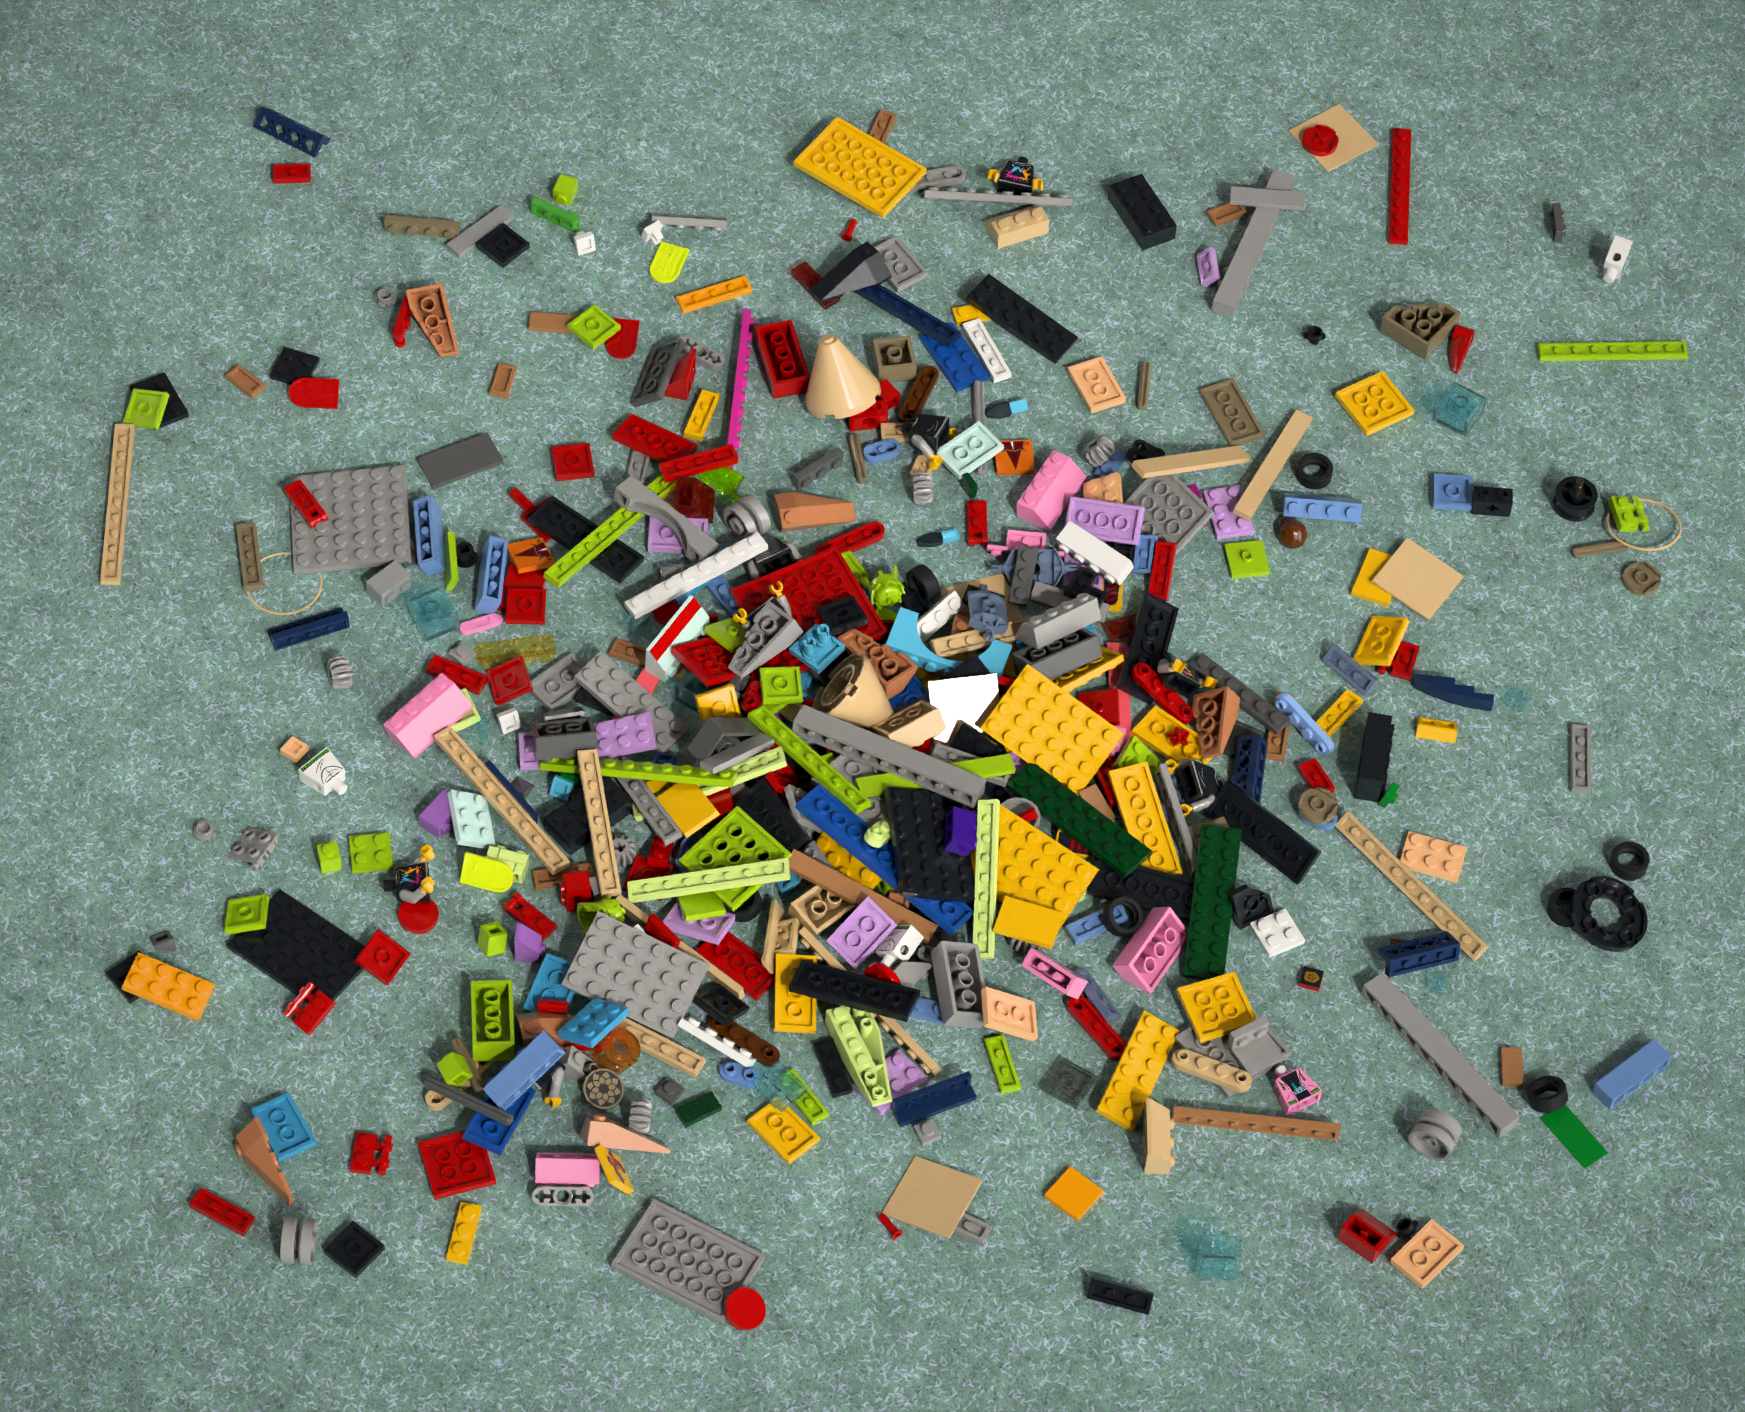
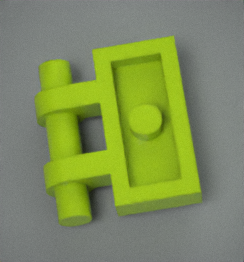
M1611 496L1608 499L1618 532H1636L1638 526H1641L1642 531L1649 530V520L1644 514V506L1638 496L1631 498L1632 503H1629L1628 497Z

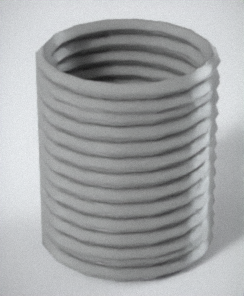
M684 563L658 567L660 583L661 580L663 582L686 570Z

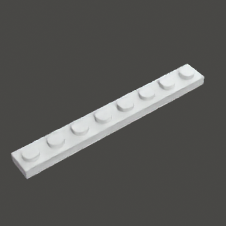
M756 532L625 601V607L636 620L768 550V544Z

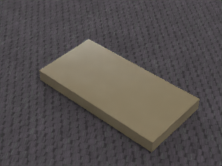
M1234 378L1199 388L1203 401L1229 447L1265 438V433Z

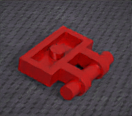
M1401 641L1395 653V661L1392 660L1390 666L1378 665V673L1383 675L1387 669H1391V676L1410 681L1420 646Z
M310 981L305 987L302 986L300 988V993L293 1001L286 1005L287 1009L283 1012L288 1018L295 1012L298 1016L293 1020V1023L308 1035L313 1033L336 1005L321 990H318L313 995L311 991L316 986ZM306 998L310 1000L303 1009L299 1008Z
M357 1132L350 1172L371 1175L372 1167L378 1168V1175L384 1176L390 1164L388 1158L389 1152H392L393 1148L391 1143L392 1136L384 1135L383 1141L377 1142L378 1134ZM375 1151H381L380 1158L374 1159Z

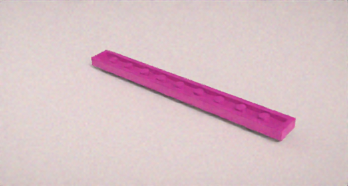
M750 309L743 310L727 445L733 444L734 449L740 447V437H737V433H741L742 422H739V418H743L744 407L741 406V403H745L746 394L742 390L747 387V377L744 376V373H748L749 362H746V358H750L751 347H748V343L752 344L753 332L749 331L754 328V317H751ZM734 464L726 466L725 470H733Z

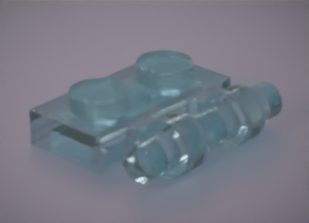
M780 1061L764 1072V1077L767 1079L764 1083L760 1079H756L753 1083L757 1088V1092L761 1096H765L770 1101V1104L781 1112L787 1109V1105L783 1102L785 1099L792 1104L808 1090V1087ZM773 1086L779 1091L777 1095L770 1090Z

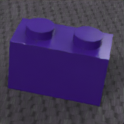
M954 806L946 815L945 851L967 856L971 850L975 849L977 844V838H975L977 830L976 812Z

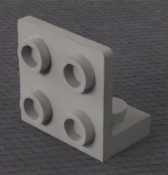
M1266 1016L1246 1024L1229 1034L1227 1046L1244 1070L1251 1076L1284 1060L1283 1054L1267 1033L1269 1021Z

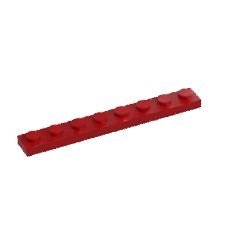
M1393 128L1389 244H1408L1411 129Z

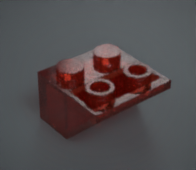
M676 477L674 509L686 518L708 519V523H713L715 490L697 478Z

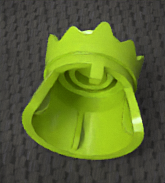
M897 565L892 567V574H883L882 570L878 571L879 576L871 582L866 577L859 578L860 584L869 592L872 604H876L880 610H882L883 606L891 607L896 602H902L901 596L905 594V587L898 579Z
M610 895L597 902H579L577 904V914L585 936L598 911L624 923V914H626L624 906L620 907L618 900L610 899Z

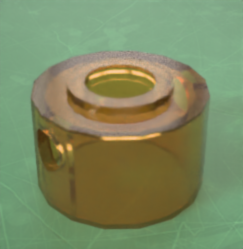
M615 1028L593 1047L592 1055L598 1068L609 1069L617 1074H621L637 1062L640 1057L641 1048L638 1039L633 1033L627 1029ZM616 1041L621 1042L627 1049L626 1055H620L616 1052L614 1048Z

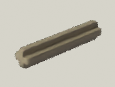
M1149 362L1141 363L1137 402L1139 410H1146L1148 406L1151 363Z
M851 434L849 435V444L857 481L865 483L868 476L859 435Z
M1616 540L1573 547L1572 555L1575 558L1625 551L1628 550V547Z
M463 1039L453 1040L452 1046L455 1052L464 1056L473 1074V1077L469 1080L475 1092L483 1091L485 1083Z

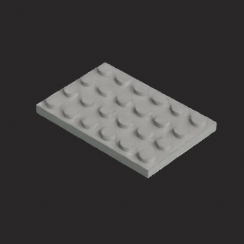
M598 911L561 986L590 1000L596 997L628 1007L629 1015L627 1018L673 1040L679 1029L678 1023L681 1018L685 1017L710 965Z
M653 1199L611 1263V1269L724 1325L727 1320L724 1314V1302L727 1296L738 1288L748 1287L765 1260V1255Z

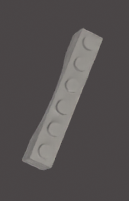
M630 476L616 487L614 501L627 511L649 515L667 525L681 541L685 556L693 563L697 564L716 553L718 543L714 538L704 533L683 514L672 508L669 503L658 497L655 492L644 486L641 481Z

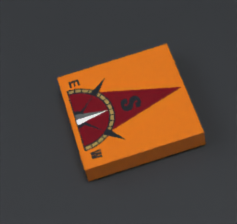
M1031 439L1000 441L1004 445V450L994 456L996 475L1035 474Z
M542 537L509 543L507 546V554L518 574L550 568L555 564V560Z

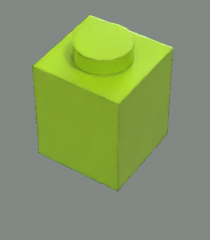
M560 174L553 189V201L560 205L571 206L578 192V179Z
M337 841L318 844L317 855L321 873L342 870Z
M499 921L480 925L477 945L486 957L505 953L508 933Z
M455 1052L446 1054L437 1063L446 1084L459 1088L473 1077L464 1056Z

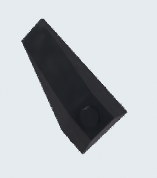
M865 242L852 250L810 289V293L822 303L842 297L847 292H860V289L864 287H877L890 279L891 273L880 252L869 242Z

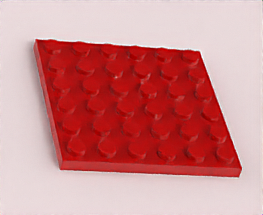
M837 546L730 590L731 596L738 608L744 609L748 615L770 597H777L776 594L770 592V585H773L774 589L778 591L779 587L776 582L780 581L783 584L781 593L785 594L790 605L792 618L795 619L803 632L788 648L778 654L780 660L777 667L799 666L800 673L811 669L790 654L789 648L815 624L818 626L824 624L817 614L818 607L852 595L868 617L869 623L855 629L872 637L875 642L888 637L887 629ZM846 632L835 635L834 637L837 639L839 636L843 635ZM844 650L838 657L847 654V652Z

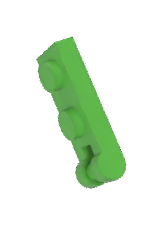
M536 197L531 201L532 214L571 232L579 230L578 213H568L562 208L555 207Z

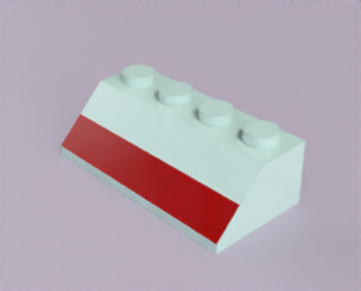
M690 595L646 649L645 671L663 682H666L669 677L674 676L677 667L681 663L671 654L672 646L699 640L702 636L707 635L704 630L709 625L710 617L693 596Z

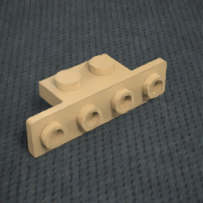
M776 899L771 900V906L768 911L769 919L766 925V939L764 940V952L761 957L763 967L770 974H775L776 953L796 954L800 921L797 917L783 920L784 910Z

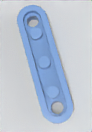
M1282 692L1275 697L1277 709L1290 719V723L1302 733L1303 737L1314 746L1319 754L1327 756L1334 751L1335 746L1332 739L1289 693Z

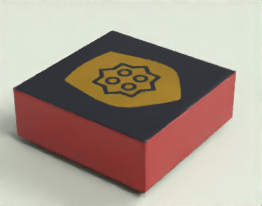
M1304 966L1299 987L1319 992L1324 971Z

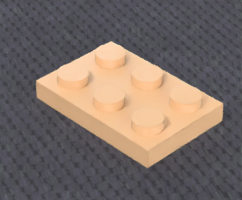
M1102 356L1068 367L1067 372L1090 413L1126 402L1125 395Z
M1115 472L1084 482V498L1123 504L1121 475Z
M1409 831L1400 860L1412 871L1457 883L1467 847Z
M984 987L981 990L984 1027L1030 1041L1038 1038L1034 1001L989 987Z
M1431 1219L1391 1258L1390 1263L1423 1289L1463 1250L1464 1245Z

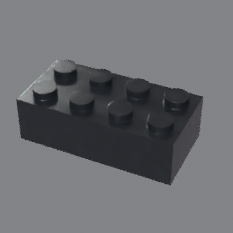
M1142 174L1109 185L1108 200L1142 251L1175 239L1176 223Z
M1368 713L1356 782L1355 799L1378 802L1379 795H1384L1388 775L1387 769L1390 762L1389 755L1392 748V736L1395 724H1391L1392 716Z
M603 776L602 781L611 828L632 813V799L609 776ZM583 791L544 817V830L569 856L591 842Z

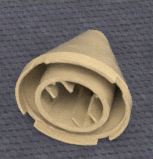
M832 334L824 335L818 343L805 397L809 413L821 419H825V415H834L835 419H841L865 411L876 402V395H881L878 379L837 336Z
M859 653L850 655L835 667L828 675L831 678L826 688L822 686L819 688L811 707L873 732L872 726L895 714L870 660L865 655Z

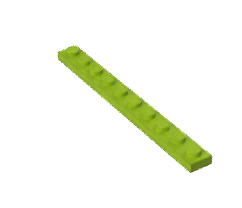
M661 474L647 488L664 500L684 482V478L665 483ZM621 507L547 569L543 577L559 588L646 514L627 511Z
M577 756L567 760L556 758L551 761L540 762V770L580 774ZM613 758L599 759L602 776L732 787L738 779L737 771L727 768L713 775L700 767H692L690 765L677 766L670 763L655 764L649 761H621Z

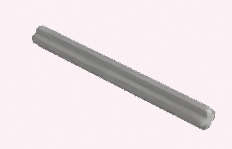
M976 380L973 383L974 424L980 421L985 426L983 381ZM987 461L975 469L976 474L985 475Z

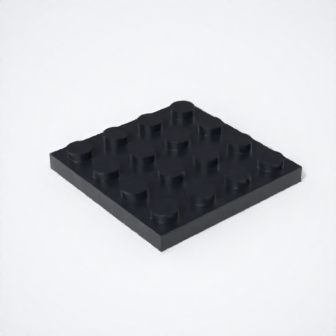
M762 778L733 805L734 808L736 806L741 808L790 853H792L793 849L798 850L810 839V836L795 819L792 812L767 779ZM721 820L716 821L705 833L707 834ZM742 830L733 831L732 836H739ZM750 841L745 845V847L752 848L754 847L755 842ZM721 843L717 849L723 850L727 847V844ZM761 854L759 860H766L769 854ZM734 855L730 861L737 862L741 856Z

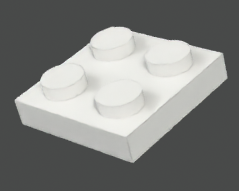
M1286 908L1253 921L1249 925L1268 958L1305 943L1304 937Z

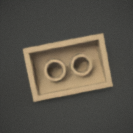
M1036 205L982 221L997 249L1047 234L1049 228L1048 216L1042 206Z
M923 700L912 704L871 727L875 734L906 745L909 748L920 746L925 740L937 737L942 731L947 729L940 709Z
M816 885L793 901L787 914L791 918L797 917L800 921V929L805 926L810 933L817 935L856 906Z
M1146 1098L1143 1114L1144 1174H1169L1170 1168L1174 1167L1175 1156L1171 1154V1149L1174 1148V1136H1170L1174 1120L1170 1118L1168 1108L1151 1098Z

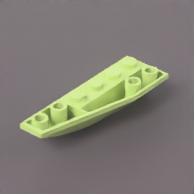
M838 1006L826 1010L825 1026L830 1037L833 1038L844 1065L863 1096L872 1107L892 1102L881 1032L872 1013L846 1006Z

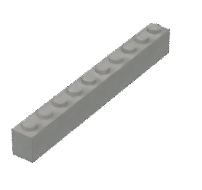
M1274 169L1272 175L1267 176L1266 188L1262 189L1291 191L1295 176ZM1254 206V214L1249 215L1247 220L1248 226L1242 230V239L1236 243V252L1230 256L1228 263L1230 265L1225 267L1222 277L1224 278L1219 280L1217 284V293H1213L1211 297L1212 312L1233 318L1283 209Z
M803 705L793 720L792 731L801 738L884 772L892 773L972 808L976 807L978 800H980L985 791L986 779L979 775L933 758L906 745L872 733L869 730L862 729L852 723L818 711L815 708Z
M1380 973L1363 985L1361 995L1498 1139L1517 1126L1520 1118L1517 1110L1505 1101L1501 1093L1496 1092L1491 1087L1490 1082L1477 1072L1473 1064L1467 1062L1462 1053L1449 1043L1448 1038L1435 1028L1432 1021L1427 1020L1422 1015L1421 1010L1408 1000L1404 992L1399 991L1389 977Z

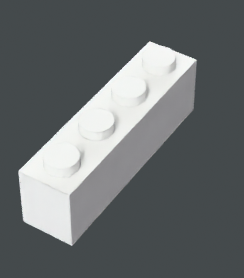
M1071 521L1067 523L1056 538L1059 544L1058 548L1066 554L1068 552L1071 553L1076 561L1081 564L1085 562L1089 565V569L1096 573L1100 572L1112 584L1115 582L1121 585L1134 568L1130 559Z

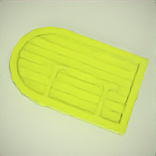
M661 241L650 265L651 277L660 283L674 281L679 276L690 249Z
M469 852L465 853L460 883L500 893L507 891L512 886L514 873L506 863Z

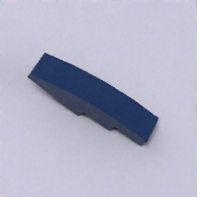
M1415 675L1413 688L1427 695L1467 708L1485 711L1492 710L1494 694L1474 693V686L1455 684V678Z

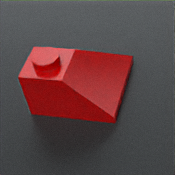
M692 348L677 363L665 391L666 397L688 400L696 373L695 348Z

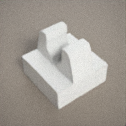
M659 220L643 229L641 238L644 242L650 240L655 246L661 243L663 225Z
M591 231L576 233L574 243L578 256L596 250L594 235Z
M515 708L496 714L500 731L503 735L522 728L518 712Z

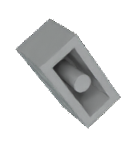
M394 560L366 581V593L381 606L391 603L398 594L406 592L410 588L411 574Z

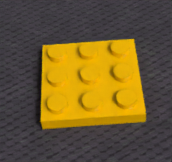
M1383 371L1335 393V398L1365 436L1371 435L1414 414V409Z
M1235 971L1177 988V994L1199 1043L1229 1035L1230 1032L1257 1020Z

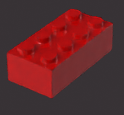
M792 320L755 326L754 341L773 399L807 393L810 374Z

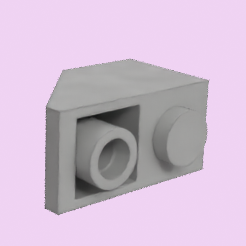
M903 961L894 965L892 970L900 979L901 985L916 989L915 984L918 981H923L929 975L927 971L932 965L930 963Z
M572 1045L565 1047L567 1051L559 1059L566 1066L563 1078L584 1082L585 1078L592 1071L601 1068V1065Z

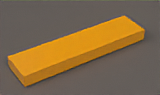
M741 276L677 296L676 301L684 314L752 293V287L746 276Z

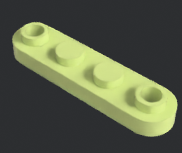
M888 816L875 823L865 833L864 840L869 845L879 848L891 840Z

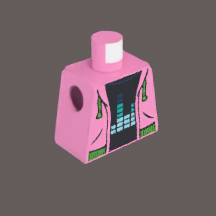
M1281 1065L1274 1071L1278 1078L1275 1080L1273 1090L1286 1117L1320 1100L1321 1088L1302 1069L1297 1068L1289 1072L1285 1065Z

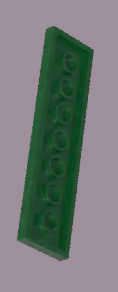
M1027 764L1008 780L1006 787H1004L1016 797L1032 801L1038 807L1040 815L1124 878L1152 855L1151 849L1036 764Z
M1201 824L1182 977L1207 980L1224 975L1232 915V905L1228 893L1235 890L1242 829Z

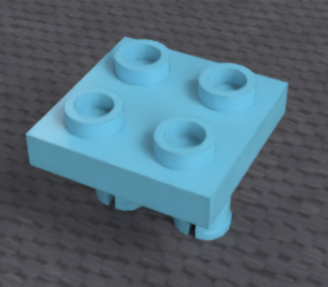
M815 624L789 648V653L820 674L845 650V644L829 634L830 629L828 625L821 624L818 626Z

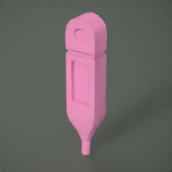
M492 613L462 622L459 625V632L462 635H469L496 627L505 620V615Z

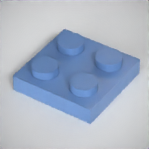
M1434 473L1433 509L1472 511V476Z

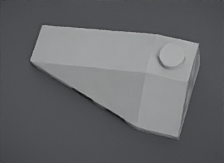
M770 601L756 614L751 630L745 634L746 639L743 645L737 649L728 666V669L741 679L788 648L803 632L794 618Z

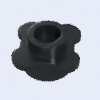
M1311 326L1308 332L1303 334V338L1308 339L1312 345H1318L1319 341L1324 340L1326 337L1325 333L1318 326Z
M1409 1218L1400 1220L1397 1224V1237H1414L1415 1229L1419 1223Z

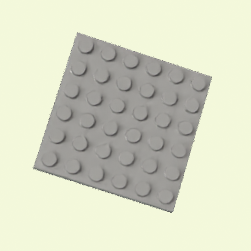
M406 465L290 476V484L300 479L328 516L327 521H321L317 523L316 527L311 529L291 502L294 574L388 566L394 560L399 564L407 561L412 563ZM316 512L311 514L312 517L317 515Z

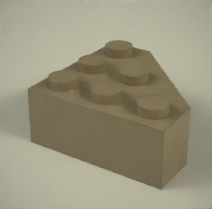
M1438 303V306L1419 304L1407 308L1393 306L1383 316L1380 332L1426 360L1454 331L1456 325L1459 324L1461 312L1446 303Z

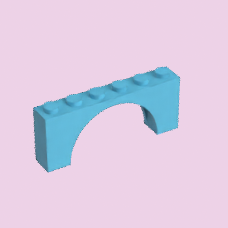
M900 607L886 645L890 646L891 650L897 653H904L918 667L944 676L963 662L944 659L931 652L923 644L918 634L917 620L919 613ZM994 639L990 647L978 657L991 674L997 673V681H999V677L1003 675L1009 659L1012 645Z

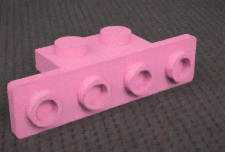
M1008 530L1006 546L987 545L986 552H990L992 556H1002V553L1010 554L1013 548L1018 549L1020 545L1034 549H1045L1047 533ZM1057 551L1061 559H1064L1065 552Z

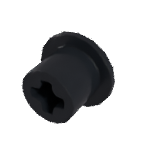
M461 542L456 546L458 567L469 568L477 562V553L473 550L472 544Z

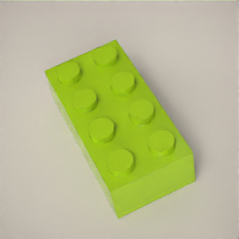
M512 980L471 981L473 1061L513 1060L515 1058Z

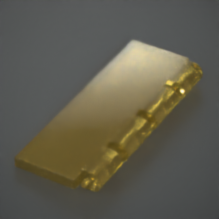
M553 634L475 644L478 664H482L483 670L497 667L496 662H500L501 665L521 655L526 664L536 663V657H539L540 663L554 661L553 655H557Z

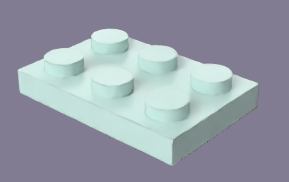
M978 421L943 445L935 455L941 456L943 459L942 463L960 480L962 474L972 472L1004 450V445Z
M450 790L447 795L456 843L458 845L487 850L489 846L495 847L487 800L480 794Z

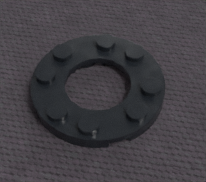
M1595 876L1582 882L1574 891L1570 901V913L1577 930L1591 945L1606 951L1622 952L1634 947L1646 933L1648 918L1643 902L1640 903L1634 895L1635 891L1622 881L1612 877ZM1607 898L1616 902L1622 908L1625 914V925L1622 930L1611 932L1598 926L1597 920L1592 917L1590 909L1595 899Z

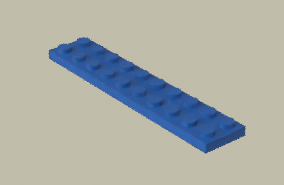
M820 784L796 804L795 808L899 893L893 846L890 841L879 848L869 845L864 840V835L871 826L854 814ZM903 896L951 936L974 914V910L963 902Z

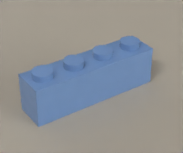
M1284 493L1282 512L1283 516L1361 522L1362 501L1361 499Z
M430 495L413 501L418 566L427 576L446 571L441 506Z
M489 536L482 547L475 611L492 614L496 612L501 604L508 546L507 540Z
M545 1031L538 1033L527 1047L519 1050L517 1056L502 1067V1071L497 1076L487 1081L483 1090L498 1107L506 1111L566 1052L550 1034Z
M1655 1039L1650 1043L1645 1042L1640 1046L1638 1052L1634 1055L1632 1053L1629 1054L1619 1066L1617 1064L1614 1065L1606 1076L1597 1078L1594 1082L1595 1086L1592 1093L1610 1110L1666 1068L1672 1055Z

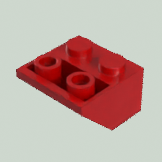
M1362 1209L1353 1213L1340 1229L1338 1240L1373 1264L1397 1236V1233Z

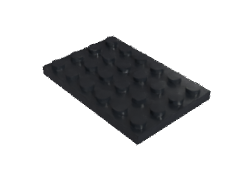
M887 786L884 793L900 896L974 904L975 882L970 853L967 856L944 850L945 817L954 806L963 809L962 803L933 791Z
M281 889L269 900L266 929L237 933L227 944L229 950L295 995H298L302 986L305 987L310 981L316 986L311 991L313 995L318 990H321L335 1001L364 970L354 962L365 947L364 945Z

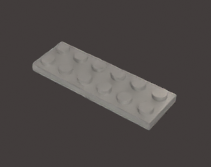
M602 651L574 676L576 682L618 718L651 712L657 749L654 750L658 753H666L689 730L685 723Z

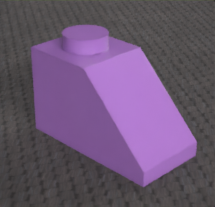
M445 789L419 815V826L438 839L442 834H447L451 829L448 791Z
M517 923L514 939L515 961L540 963V957L545 956L546 944H542V936L522 923Z

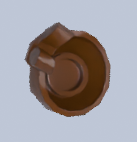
M1289 516L1281 519V526L1278 530L1280 543L1289 549L1301 547L1307 539L1305 525L1296 520L1295 517Z

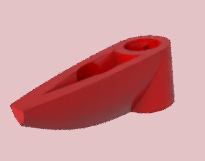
M1456 325L1450 345V363L1455 374H1458L1475 335V330L1461 325Z

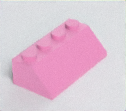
M1053 450L1018 500L1017 517L1051 532L1068 507L1070 496L1074 497L1087 476L1070 457Z
M441 673L388 719L383 726L388 737L415 759L434 742L435 734L455 724L473 706L456 684Z
M1154 907L1112 967L1123 980L1151 994L1186 945L1187 928L1170 907Z

